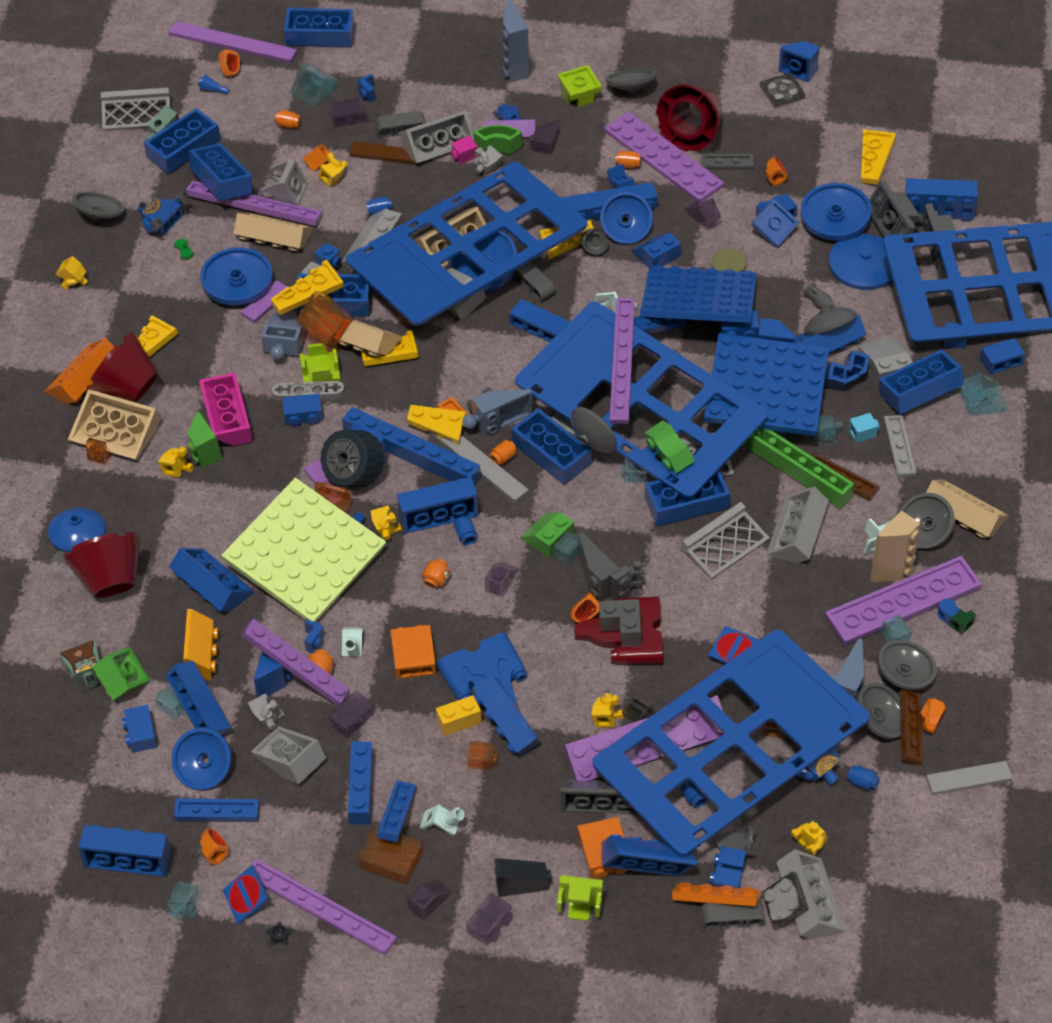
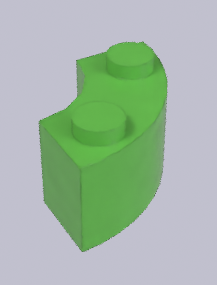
M489 125L473 132L474 142L484 152L491 145L498 152L511 155L522 147V131L511 126Z
M661 421L644 432L647 437V445L650 449L656 451L667 470L671 469L673 472L678 473L695 461L688 446L683 443L672 425L667 422Z

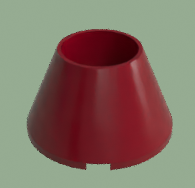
M679 84L669 88L662 94L657 104L656 116H658L659 130L666 140L680 150L686 152L699 151L711 144L717 135L722 105L715 93L697 86ZM690 103L699 110L702 123L693 116Z
M130 332L123 337L125 342L120 346L115 345L98 366L90 379L93 383L91 386H87V391L89 389L137 403L151 387L158 372L134 332Z
M124 532L125 536H116V533H111L86 540L71 547L72 552L69 554L65 552L63 555L64 562L94 598H106L124 593L135 586L141 541L139 534Z

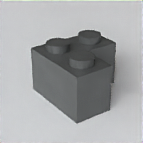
M639 599L599 601L601 631L621 630L622 647L642 646Z

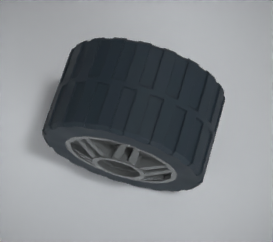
M345 429L336 431L328 437L321 449L320 458L322 471H324L326 478L331 483L340 487H365L374 483L383 470L385 460L384 450L376 436L364 430Z

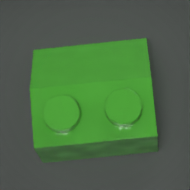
M197 412L187 434L190 441L187 444L192 452L191 457L194 463H199L204 468L221 460L222 456L215 434L200 412Z
M560 512L546 513L520 539L550 558L574 535V521Z
M131 647L108 654L92 666L97 678L100 679L112 701L151 681Z

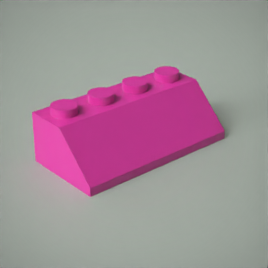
M236 373L199 380L210 427L217 440L233 446L252 442L250 426Z

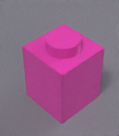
M470 136L451 143V157L454 161L457 160L460 165L478 157L475 155V150L478 149V146Z

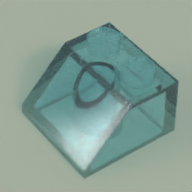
M303 62L289 93L315 108L333 93L339 80L315 65Z
M977 370L963 379L964 385L961 386V393L966 399L967 409L971 413L984 416L1009 411L998 382Z

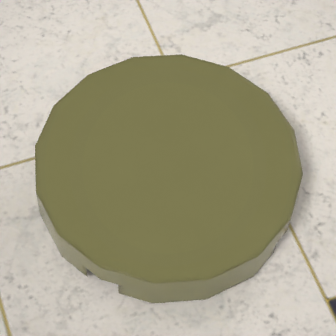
M730 248L721 249L712 256L711 268L718 271L732 269L736 272H742L746 268V258L738 250Z

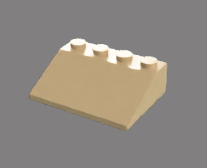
M88 389L68 441L137 461L154 436L162 416L156 408Z

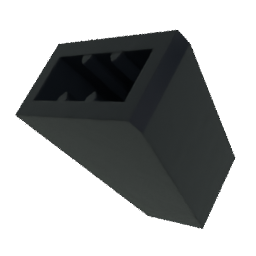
M494 859L498 897L549 890V883H552L551 870L546 869L545 862Z

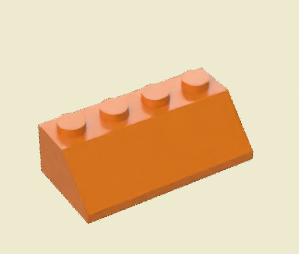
M106 337L88 344L50 384L44 393L66 404L73 402L76 404L83 398L82 394L85 391L87 392V386L92 385L93 381L90 379L114 346Z

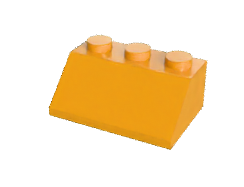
M187 609L184 662L194 661L203 679L212 680V673H216V661H213V656H217V644H214V642L219 637L218 628H215L213 619L193 609Z

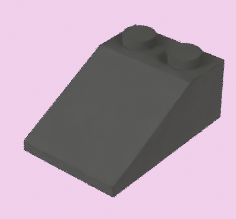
M581 532L579 534V558L587 582L588 592L595 599L605 601L610 597L611 575L620 568Z

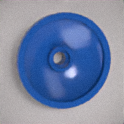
M619 192L612 195L606 200L600 212V224L604 233L611 240L620 244H633L642 240L650 231L653 222L650 205L643 197L633 192ZM622 218H627L628 222L623 223Z
M84 507L70 508L58 513L48 526V537L51 544L57 549L68 553L72 552L71 547L106 533L103 517L98 512Z
M195 728L184 733L174 745L171 757L172 768L178 780L185 786L197 790L210 789L221 783L227 776L232 761L231 750L226 739L220 733L208 728ZM206 755L209 758L207 763L203 760Z

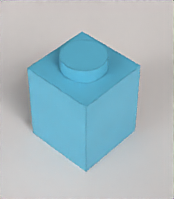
M871 413L851 418L848 430L854 441L859 443L877 437L879 424L872 417Z

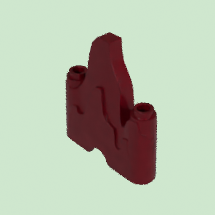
M660 597L612 600L639 599L642 646L622 647L621 630L601 631L600 617L577 623L574 626L575 640L589 641L604 648H614V650H610L611 662H615V664H663L662 633L656 630L661 625Z

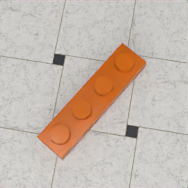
M682 882L677 884L672 891V900L757 906L761 898V890H754L752 887L733 888L729 885L713 887L710 884L691 885V883Z

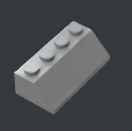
M466 110L399 132L403 148L415 163L452 151L451 143L470 136L474 141L473 130Z
M384 209L370 216L340 265L351 268L346 263V256L401 225L402 214ZM370 248V249H368V250H366V251H364V252H365V253H368V252H370V251L373 250V249Z
M815 486L786 496L766 553L767 556L794 563L810 559L829 502Z
M794 849L778 860L776 863L779 869V876L781 879H790L800 893L799 907L794 914L797 931L800 936L816 939L846 932L822 859Z

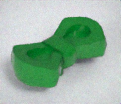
M178 239L174 243V248L179 249L181 252L180 259L189 260L194 256V252L189 249L186 239Z

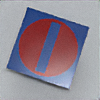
M724 626L708 656L725 665L758 642L759 639Z
M251 865L222 889L237 924L246 917L259 913L265 908L262 904L268 900L254 865Z

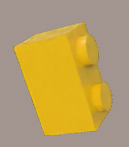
M473 695L436 708V720L443 736L482 723L481 710Z

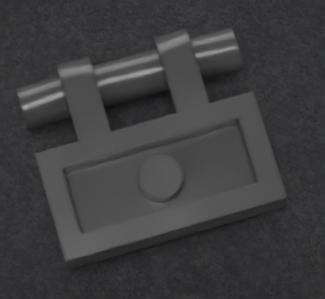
M634 561L633 565L629 568L625 565L611 575L610 597L613 600L626 598L630 594V588L632 587L635 589L640 588L643 583L641 576L643 567L640 561Z

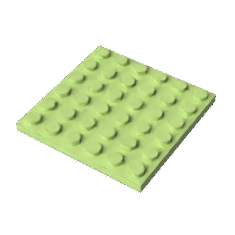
M295 477L221 555V559L303 619L313 622L317 621L379 554L386 546V541Z

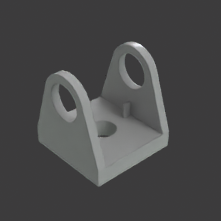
M288 159L271 166L268 174L272 180L278 182L261 188L258 196L264 197L263 193L269 192L275 197L273 200L299 205L308 182L296 159ZM273 171H281L283 173L281 178L275 176Z

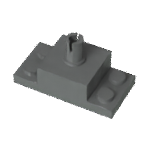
M879 181L869 200L872 208V219L884 237L896 234H912L916 228L915 224L922 222L923 216L921 212L916 211L905 192H892L886 181ZM903 239L904 243H908L909 239Z
M925 204L922 222L923 232L955 230L950 215L938 216L937 210H934L932 204ZM964 234L956 235L957 239L965 238ZM953 244L951 246L956 259L958 244ZM936 246L928 247L938 279L946 278L938 248Z

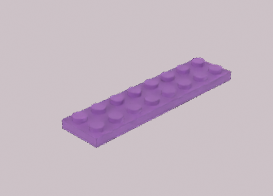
M629 111L604 127L605 133L629 151L641 154L642 161L699 204L724 187L723 181Z
M959 556L825 612V618L845 646L857 641L858 638L862 639L939 606V602L943 599L955 600L981 589L982 583L963 557Z
M718 696L711 697L710 699L722 710ZM696 706L690 707L661 728L681 750L716 740L724 735ZM648 718L564 745L575 780L590 781L602 777L592 766L594 756ZM645 739L624 754L635 766L665 756L649 739Z

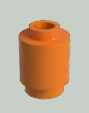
M280 110L279 113H276L275 122L278 127L298 129L301 115L285 110Z
M621 150L619 154H616V164H622L624 168L629 169L640 168L641 154L634 151Z
M504 440L493 448L488 456L497 465H504L517 454V448L512 441Z

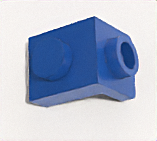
M369 74L357 81L361 98L366 99L370 103L375 100V91L373 88L374 77L372 74Z
M502 104L498 106L497 110L493 111L494 116L499 119L521 120L516 106Z
M622 164L607 169L609 182L614 188L635 184L633 177L625 174Z
M306 619L304 622L305 632L309 633V635L304 640L305 649L307 652L313 653L316 648L319 649L323 644L324 628L320 623Z

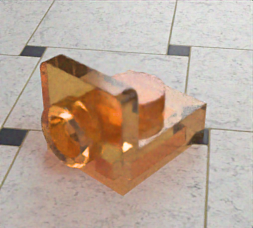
M90 437L86 441L87 459L104 464L112 454L107 452L106 442Z

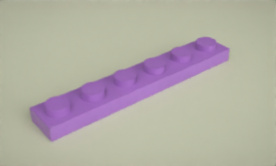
M254 618L249 621L241 635L243 638L335 705L339 706L349 690L347 686Z

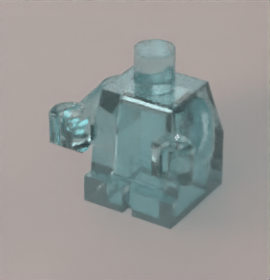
M819 416L817 436H814L816 443L829 440L830 446L837 445L835 436L838 435L837 429L844 427L842 420L835 421L833 416Z
M178 881L173 888L171 898L166 901L165 913L169 912L173 917H178L179 914H188L187 919L190 920L191 918L194 921L198 915L195 906L198 902V886Z

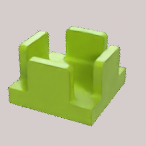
M589 65L557 74L558 81L561 84V94L567 104L577 99L578 107L593 103L594 94L598 95V92L602 91V86Z
M317 343L307 346V355L299 354L303 382H341L336 349L327 352L326 343Z
M560 875L557 913L562 912L563 903H568V919L588 921L591 907H595V917L600 918L603 901V880Z

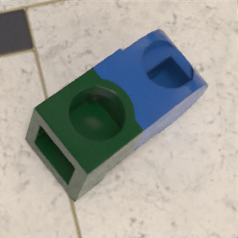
M946 598L939 602L938 617L961 635L975 623L976 614L971 610L967 613L964 612L951 599Z

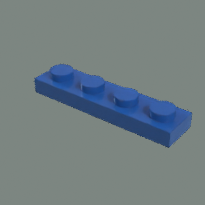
M634 317V325L647 334L682 328L688 323L686 319Z
M396 780L377 832V838L398 842L416 790V784Z
M176 798L174 820L258 822L259 799Z

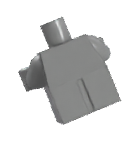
M491 145L487 147L486 152L479 147L475 150V155H481V157L473 161V164L476 165L475 172L477 174L481 172L487 174L495 170L501 164L503 155Z
M266 693L248 703L256 718L265 728L268 727L269 730L276 728L275 722L277 718L285 717L284 712L278 709L279 706L276 701L270 700Z

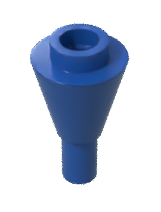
M206 74L200 77L198 81L201 91H218L226 95L229 92V88L221 86Z

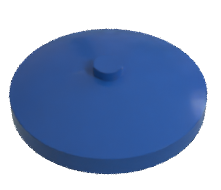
M844 183L823 184L812 189L804 197L801 204V220L811 233L820 238L846 240L859 235L867 228L871 220V203L868 197L854 186Z
M473 230V231H471V232L465 234L464 236H467L468 234L474 232L475 230ZM501 230L474 245L495 265H499L518 254V250L511 237ZM463 254L448 260V268H453L472 279L484 274ZM516 270L483 288L485 294L503 287L513 277Z
M859 234L850 239L838 241L831 249L829 255V268L834 277L844 285L859 290H874L890 284L893 278L883 247L884 239L875 235Z
M235 247L212 255L204 263L200 278L204 292L214 301L226 305H243L263 296L271 286L273 275L271 264L264 255L253 249Z

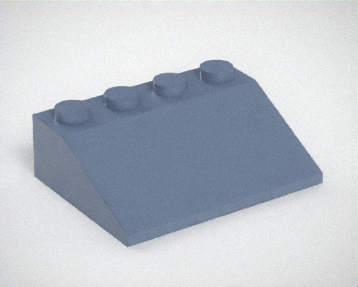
M506 0L503 30L501 31L503 38L502 50L504 52V56H502L504 64L502 72L504 78H508L511 83L529 78L528 27L513 1Z

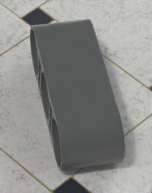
M420 111L384 115L376 119L377 132L380 138L384 136H400L399 132L426 123L424 114Z
M531 261L516 269L513 276H516L518 281L523 286H526L534 297L540 300L539 302L556 293L553 283Z
M760 900L757 906L706 903L701 907L703 927L706 930H709V928L730 929L733 926L748 928L751 925H759L761 927L765 924L763 903Z

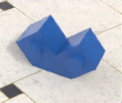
M852 350L845 358L844 365L831 362L826 368L824 387L840 391L860 380L867 372L870 355Z

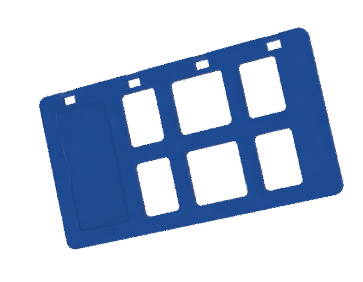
M512 162L496 173L490 174L463 189L455 196L447 198L415 216L407 223H403L369 242L368 245L351 252L346 256V263L411 324L421 325L587 228V220L520 163ZM501 174L504 175L503 177H501V178H499V179L496 178L497 176H499V175H501ZM505 183L526 202L509 212H505L484 193ZM458 198L461 199V200L458 201L457 203H454V202H453V201L457 200ZM473 201L494 220L467 236H462L442 217ZM534 211H538L559 230L542 240H537L516 221ZM414 223L417 224L416 226H414V227H412V228L409 227L410 225H412V224H414ZM431 225L451 245L433 255H429L409 236L425 226ZM505 229L527 249L503 263L495 265L474 245ZM370 248L373 249V250H371V251L368 252V253H365V252H364V251H366V250H368V249H370ZM459 254H463L484 274L466 284H461L441 264Z
M1052 222L885 236L883 247L911 341L921 343L1052 331ZM1009 230H1017L1018 234H1009ZM961 234L965 235V238L957 239L956 236ZM903 239H912L913 242L904 243ZM1026 239L1037 271L1013 273L1002 241ZM987 242L990 246L998 274L962 277L959 273L951 245ZM936 246L939 250L947 279L922 280L912 248ZM1040 284L1051 317L1027 319L1016 286ZM1002 288L1012 321L976 324L973 320L965 291ZM950 292L961 325L936 327L932 319L926 294Z
M590 302L515 377L516 385L522 390L530 389L532 395L537 400L571 422V412L602 382L612 385L615 313L598 302ZM634 325L633 350L637 346H642L660 359L637 383L631 382L630 409L635 404H640L672 425L677 435L682 432L700 443L702 447L693 456L695 461L678 473L673 472L671 469L667 470L661 462L656 460L655 458L658 454L654 449H650L649 446L645 449H640L612 431L617 441V447L614 451L622 454L629 461L662 483L667 484L683 497L692 498L766 421L768 412L765 408ZM671 367H675L704 386L680 412H676L647 393ZM538 387L542 392L538 394L533 389ZM718 395L738 409L716 433L710 434L691 420L714 396ZM609 411L602 419L612 429L615 424H610ZM624 446H627L632 451L630 453H627L622 448ZM672 476L673 478L678 480V482L674 484L671 481H669L668 478Z
M774 630L598 753L592 760V766L676 854L687 856L707 839L712 838L750 810L756 803L761 802L795 777L801 770L810 766L840 744L850 734L867 724L870 715L864 707L783 631ZM727 681H732L759 707V710L738 724L733 722L708 697L710 693ZM696 706L724 735L693 757H688L661 728L690 707ZM768 721H773L801 748L798 753L781 765L776 764L749 737L750 734ZM847 724L850 729L843 733L840 728ZM645 739H649L677 767L657 783H651L624 755ZM732 747H738L766 776L736 798L730 799L702 769ZM800 759L803 763L795 768L792 764ZM685 781H691L718 808L717 812L697 826L692 825L665 797ZM752 794L755 798L746 803L743 799ZM702 830L705 835L697 840L694 835Z

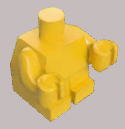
M330 152L326 158L329 164L321 165L318 177L329 187L338 182L344 174L345 167H347L345 161L340 162Z
M73 256L64 260L56 272L58 277H62L65 280L61 285L65 290L77 283L84 286L88 282L83 277L86 270Z
M180 446L179 449L174 447L161 456L158 463L164 475L180 477L182 470L188 472L193 470L194 466L192 463L185 465L187 461L185 457L187 454L186 448Z
M389 505L370 511L372 521L380 536L383 537V540H389L390 535L394 534L395 531L396 533L403 532L399 523L393 525L397 520Z
M605 693L603 697L597 698L591 712L595 727L615 728L616 722L614 718H624V711L622 709L617 710V713L615 712V706L619 703L618 695L612 696L609 693Z
M814 821L805 823L791 831V836L798 839L797 842L801 846H806V850L812 855H815L827 843L828 837L825 831Z

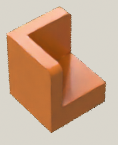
M321 144L303 157V160L312 171H315L321 165L328 162L326 158L330 152L324 144Z

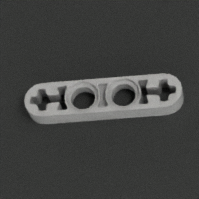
M339 381L279 383L272 387L273 398L279 401H283L282 398L310 394H319L320 399H336L344 395V386ZM298 389H301V390L304 391V392L301 393V394H296V393H294V392H295L296 390H298ZM321 389L322 392L313 393V390Z

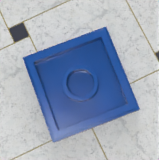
M773 198L751 225L777 248L798 225L799 221Z

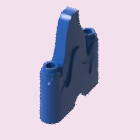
M499 633L482 640L479 649L475 652L461 649L442 657L436 663L438 670L457 700L472 696L470 688L473 689L475 685L490 674H493L498 678L517 706L511 679L522 682L527 678V671L506 633Z

